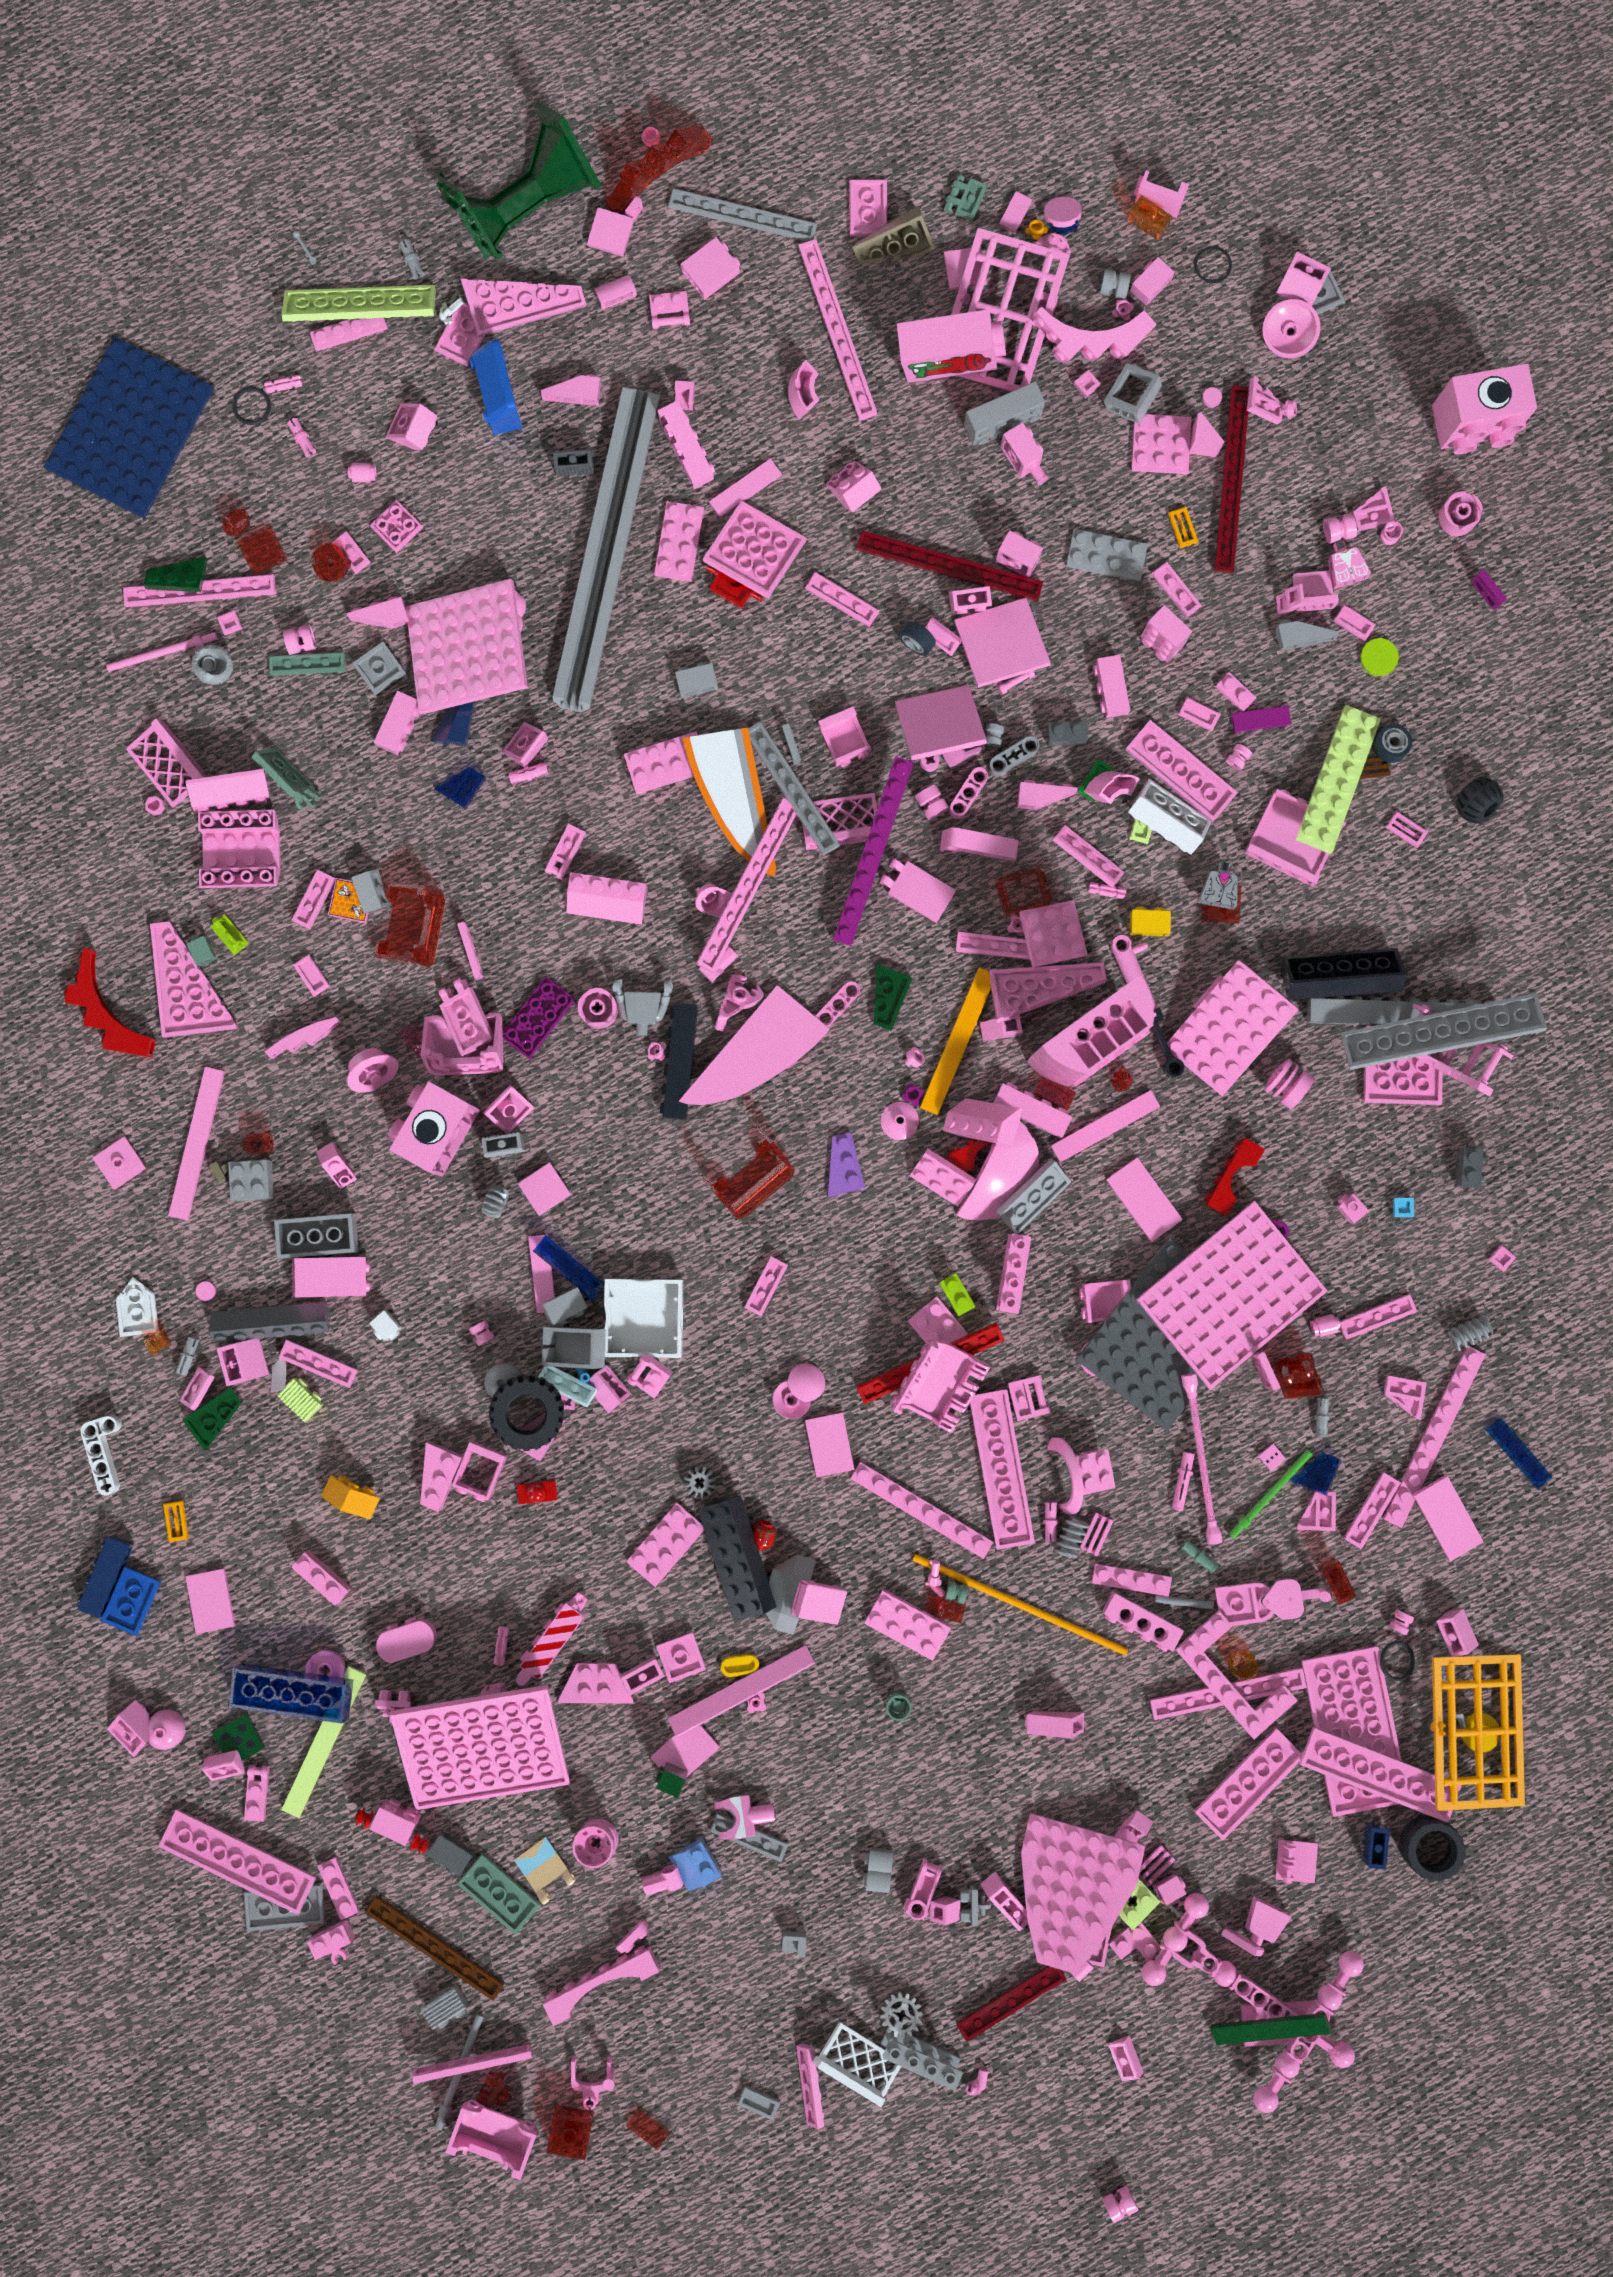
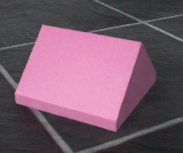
M1200 412L1192 427L1190 454L1216 457L1224 444V440L1202 412Z
M524 722L502 752L524 768L531 763L548 738L544 731Z
M510 1085L483 1113L506 1134H509L534 1107Z

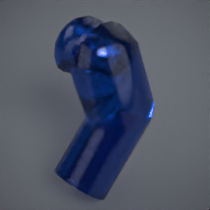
M1076 220L1075 224L1068 227H1055L1051 223L1050 228L1063 235H1067L1077 230L1079 221Z

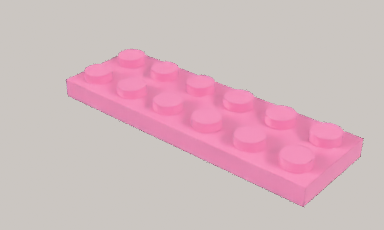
M1151 720L1125 749V751L1212 823L1238 793Z
M1275 1727L1194 1812L1224 1840L1300 1762L1303 1754Z

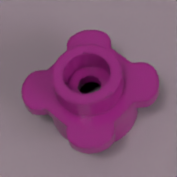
M908 1084L906 1092L902 1094L903 1101L911 1102L913 1106H917L920 1097L924 1095V1090L914 1087V1084Z

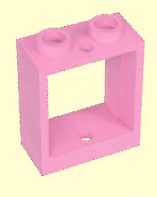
M469 1442L452 1484L453 1487H456L455 1491L462 1494L471 1493L474 1495V1499L482 1502L489 1500L508 1455L476 1442ZM473 1452L499 1462L487 1492L461 1482Z

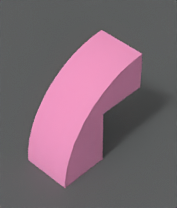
M1137 1810L1125 1820L1114 1837L1137 1843L1139 1838L1148 1834L1153 1821Z

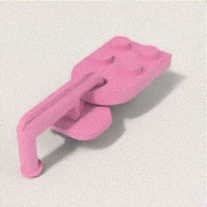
M1294 1579L1278 1580L1272 1588L1261 1582L1215 1587L1218 1610L1232 1626L1263 1622L1271 1618L1273 1614H1276L1283 1620L1299 1618L1304 1612L1303 1600L1320 1598L1321 1601L1328 1602L1331 1599L1327 1588L1301 1590L1299 1583Z

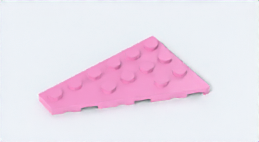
M172 923L150 924L162 1037L238 1029L235 1020L201 968L195 964L190 951Z

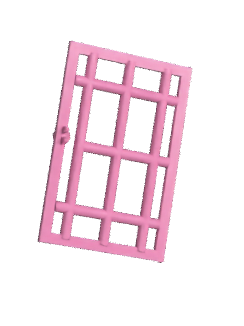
M977 229L951 315L960 314L962 305L970 303L968 312H974L976 309H989L990 313L997 315L995 321H1002L1003 323L1004 317L1023 322L1025 325L1014 360L1002 356L996 357L997 364L1011 367L1007 382L986 376L987 371L957 375L958 377L1009 392L1030 384L1046 334L1042 328H1039L1028 364L1022 363L1021 359L1032 325L1036 326L1031 315L1038 308L1046 281L1053 283L1045 310L1050 315L1052 314L1070 257L1069 253L984 229ZM983 239L990 240L986 254L979 253ZM997 243L1017 248L1013 263L993 257ZM1025 251L1045 256L1041 271L1021 265ZM1053 259L1060 261L1056 275L1049 273ZM980 261L983 264L971 300L970 295L967 293V288L975 262ZM990 265L1011 270L1000 307L979 302ZM1018 273L1039 278L1028 315L1007 310ZM1018 370L1025 371L1021 386L1014 384Z

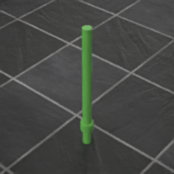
M1306 1450L1254 1507L1237 1521L1238 1524L1228 1533L1229 1536L1235 1539L1244 1528L1247 1529L1249 1527L1250 1521L1313 1455L1309 1450Z

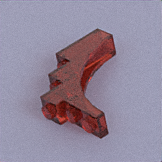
M703 126L676 128L666 143L652 145L642 160L628 161L619 175L621 180L605 205L610 211L623 215L636 196L638 197L653 181L677 164L694 156L704 154L714 139Z

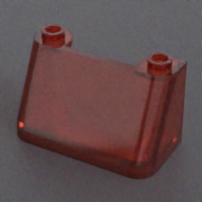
M388 882L385 897L389 903L393 904L386 941L380 940L377 942L373 957L416 966H432L435 960L444 913V894L426 886Z

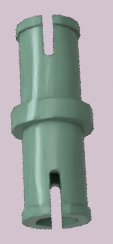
M1188 1539L1180 1548L1192 1557L1196 1564H1201L1211 1574L1219 1565V1563L1205 1554V1550H1200Z

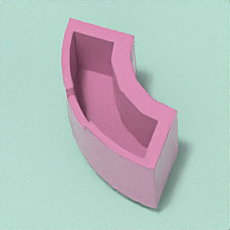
M807 360L794 371L788 387L790 405L799 420L819 401L814 388L818 372Z
M1107 771L1099 774L1089 782L1084 792L1097 801L1111 804L1121 794L1131 796L1140 779L1134 775Z

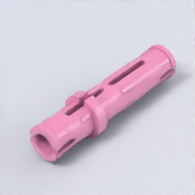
M1183 1451L1181 1466L1177 1471L1179 1475L1171 1509L1184 1511L1190 1475H1193L1194 1453Z

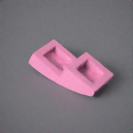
M1302 584L1285 589V593L1276 596L1278 615L1290 613L1305 603Z

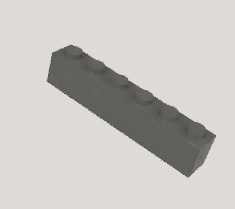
M326 1302L211 1312L209 1333L213 1342L219 1343L288 1335L300 1336L310 1333L320 1334L322 1332H329L330 1310Z

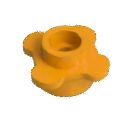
M1040 220L1032 221L1029 227L1025 229V233L1031 235L1034 240H1039L1043 234L1048 232V228L1044 227V223Z

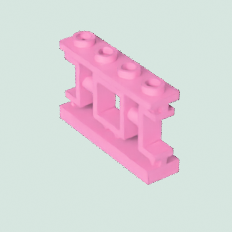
M1008 1234L996 1310L1019 1313L1031 1242L1030 1236Z

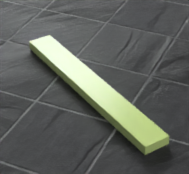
M348 1666L281 1809L282 1811L300 1818L367 1675L366 1673Z

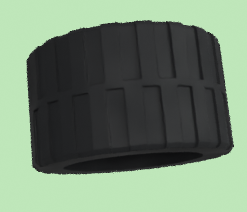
M1427 1814L1410 1820L1400 1834V1853L1404 1861L1420 1877L1429 1881H1443L1452 1878L1462 1868L1466 1857V1847L1459 1832L1449 1823ZM1431 1831L1443 1832L1449 1842L1445 1857L1436 1864L1425 1865L1421 1863L1416 1856V1847L1421 1837Z

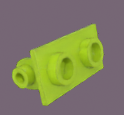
M225 914L221 918L216 917L213 919V924L210 927L233 955H236L249 944Z

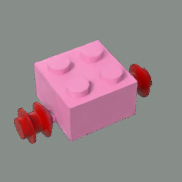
M391 1798L390 1800L386 1799L379 1807L375 1818L373 1811L370 1813L365 1812V1807L363 1810L359 1809L354 1817V1821H356L355 1826L361 1823L364 1830L371 1826L369 1830L404 1846L408 1843L410 1844V1851L412 1852L416 1849L418 1850V1855L421 1852H426L430 1843L427 1841L428 1836L425 1839L420 1838V1833L414 1837L412 1836L422 1816L418 1814L419 1811L415 1810V1808H405L400 1805L401 1803L398 1800Z

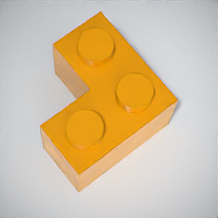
M330 1475L321 1497L340 1511L371 1519L380 1499L374 1494L375 1491L366 1486L363 1489L359 1488V1485L349 1482L350 1479L346 1476L339 1475V1477Z

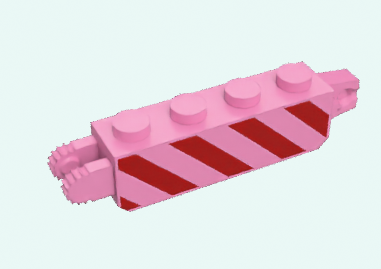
M578 1592L565 1605L561 1602L555 1611L557 1614L555 1619L548 1620L543 1627L546 1630L542 1636L538 1634L531 1643L534 1645L533 1649L530 1652L526 1650L520 1658L522 1664L519 1667L522 1670L516 1678L518 1685H525L531 1676L540 1678L584 1618L582 1610L588 1600L581 1592Z

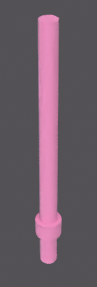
M216 632L203 636H193L192 639L106 664V667L110 672L194 646L198 648L204 646V643L218 640Z

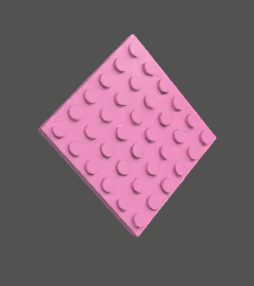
M512 579L406 606L419 713L426 714L528 688L514 581Z

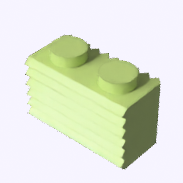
M293 1378L277 1396L297 1416L306 1422L323 1406L321 1402L322 1397L315 1391L311 1392L307 1388L309 1385L302 1378Z

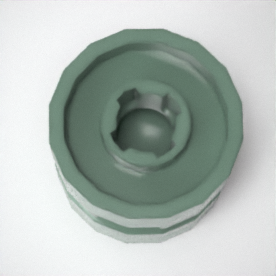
M894 1691L887 1696L885 1704L888 1716L896 1721L906 1719L911 1713V1702L908 1695L902 1691Z

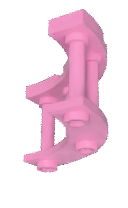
M1413 1004L1412 1006L1420 1011L1418 1017L1434 1014L1432 1013L1433 1009L1425 1004L1422 1006ZM1489 1042L1477 1044L1465 1066L1459 1071L1450 1067V1061L1457 1049L1448 1050L1440 1061L1431 1057V1054L1417 1056L1416 1058L1448 1076L1491 1096L1493 1089L1487 1086L1489 1083L1487 1080L1502 1055L1511 1059L1514 1055L1508 1053V1048L1500 1043H1497L1496 1046ZM1486 1046L1495 1052L1481 1077L1475 1080L1470 1077V1071Z

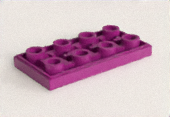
M545 976L504 1029L503 1040L528 1059H531L575 1002L576 998Z

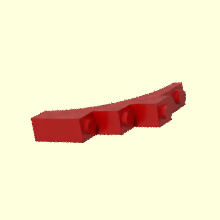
M83 948V952L79 955L80 968L75 975L76 985L68 984V988L64 991L65 1003L87 1008L83 1013V1026L106 1030L101 1039L102 1049L153 1058L156 1039L140 1035L128 1029L110 1012L100 995L96 982V951Z

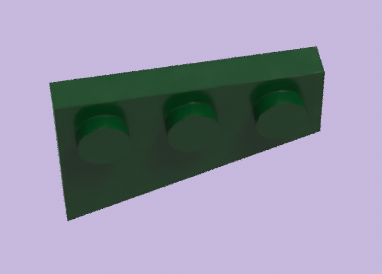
M201 557L147 569L143 585L147 590L201 592L207 568V558Z

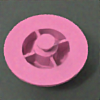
M370 1048L356 1054L349 1062L348 1069L350 1072L347 1076V1084L355 1092L374 1091L394 1078L398 1071V1062L393 1056L384 1054L380 1049Z

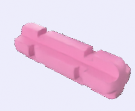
M294 375L292 378L285 377L276 379L274 382L267 381L264 383L267 393H272L275 390L290 389L292 386H302V380L299 375Z
M1095 882L1089 884V893H1099V895L1109 897L1116 896L1119 899L1125 898V888L1119 887L1117 889L1115 886L1112 888L1109 885H1098Z
M505 1626L498 1628L497 1635L499 1637H497L495 1665H503L505 1663L504 1655L506 1654L508 1641L506 1637L509 1634V1628Z

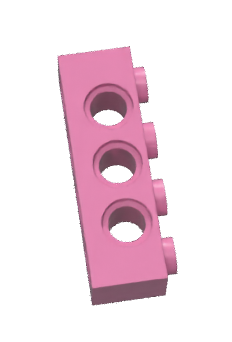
M1112 1591L1102 1610L1106 1615L1105 1619L1114 1624L1116 1621L1123 1624V1629L1130 1633L1133 1630L1140 1633L1139 1637L1147 1642H1150V1640L1156 1642V1647L1165 1652L1168 1649L1174 1651L1184 1632L1180 1627ZM1123 1609H1129V1615L1126 1618L1120 1617V1612ZM1141 1618L1146 1619L1144 1627L1137 1626V1622ZM1159 1627L1163 1628V1634L1160 1637H1156L1154 1635L1155 1630Z

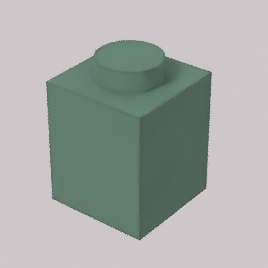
M195 936L191 939V942L186 944L195 964L200 967L218 959L209 939L205 936Z

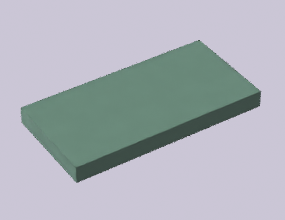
M483 1852L456 1883L514 1935L519 1932L541 1906V1903Z

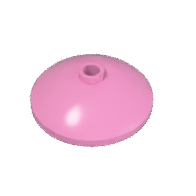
M1289 299L1276 304L1268 312L1263 323V338L1266 346L1272 353L1282 358H1297L1306 354L1314 347L1320 334V320L1317 312L1308 303L1297 299ZM1287 330H1294V334L1289 335Z

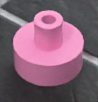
M913 1047L907 1051V1059L905 1060L907 1066L912 1065L918 1068L925 1063V1057L918 1048Z

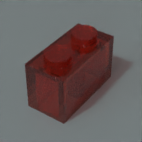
M1332 1559L1317 1566L1336 1604L1341 1605L1357 1597L1340 1561Z

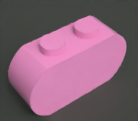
M416 1617L405 1620L403 1625L398 1626L395 1623L387 1626V1630L379 1636L376 1648L379 1656L384 1661L394 1663L429 1651L436 1641V1629L430 1621L423 1618L417 1620Z

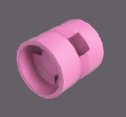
M1352 513L1340 515L1339 519L1332 517L1323 521V530L1328 544L1339 542L1341 538L1345 540L1355 538L1357 535V525Z
M310 625L301 626L298 630L294 628L283 630L284 642L289 655L300 653L301 649L305 651L316 649V642Z
M936 785L924 789L915 796L919 806L924 807L923 813L927 820H932L949 809L945 799L940 798L941 792Z
M1127 2185L1118 2189L1116 2195L1111 2193L1102 2198L1113 2223L1123 2219L1124 2214L1131 2215L1139 2211Z

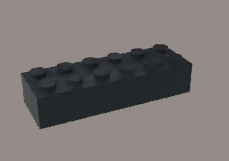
M1398 948L1283 956L1281 976L1288 1000L1403 991L1406 979V972Z
M741 1495L712 1502L698 1508L733 1621L762 1615L776 1608Z

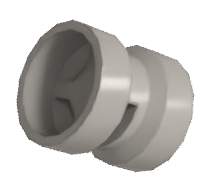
M993 723L986 724L987 744L984 745L1001 747V735L1004 733V726Z

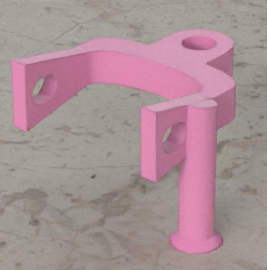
M572 2056L571 2086L574 2090L583 2092V2105L585 2109L589 2110V2107H591L592 2110L598 2103L599 2092L610 2091L614 2088L615 2068L612 2067V2057L607 2058L606 2080L591 2083L577 2079V2056Z

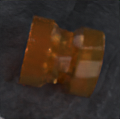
M159 1330L152 1338L148 1337L145 1339L144 1345L152 1356H156L160 1353L161 1349L170 1347L171 1342L166 1334Z

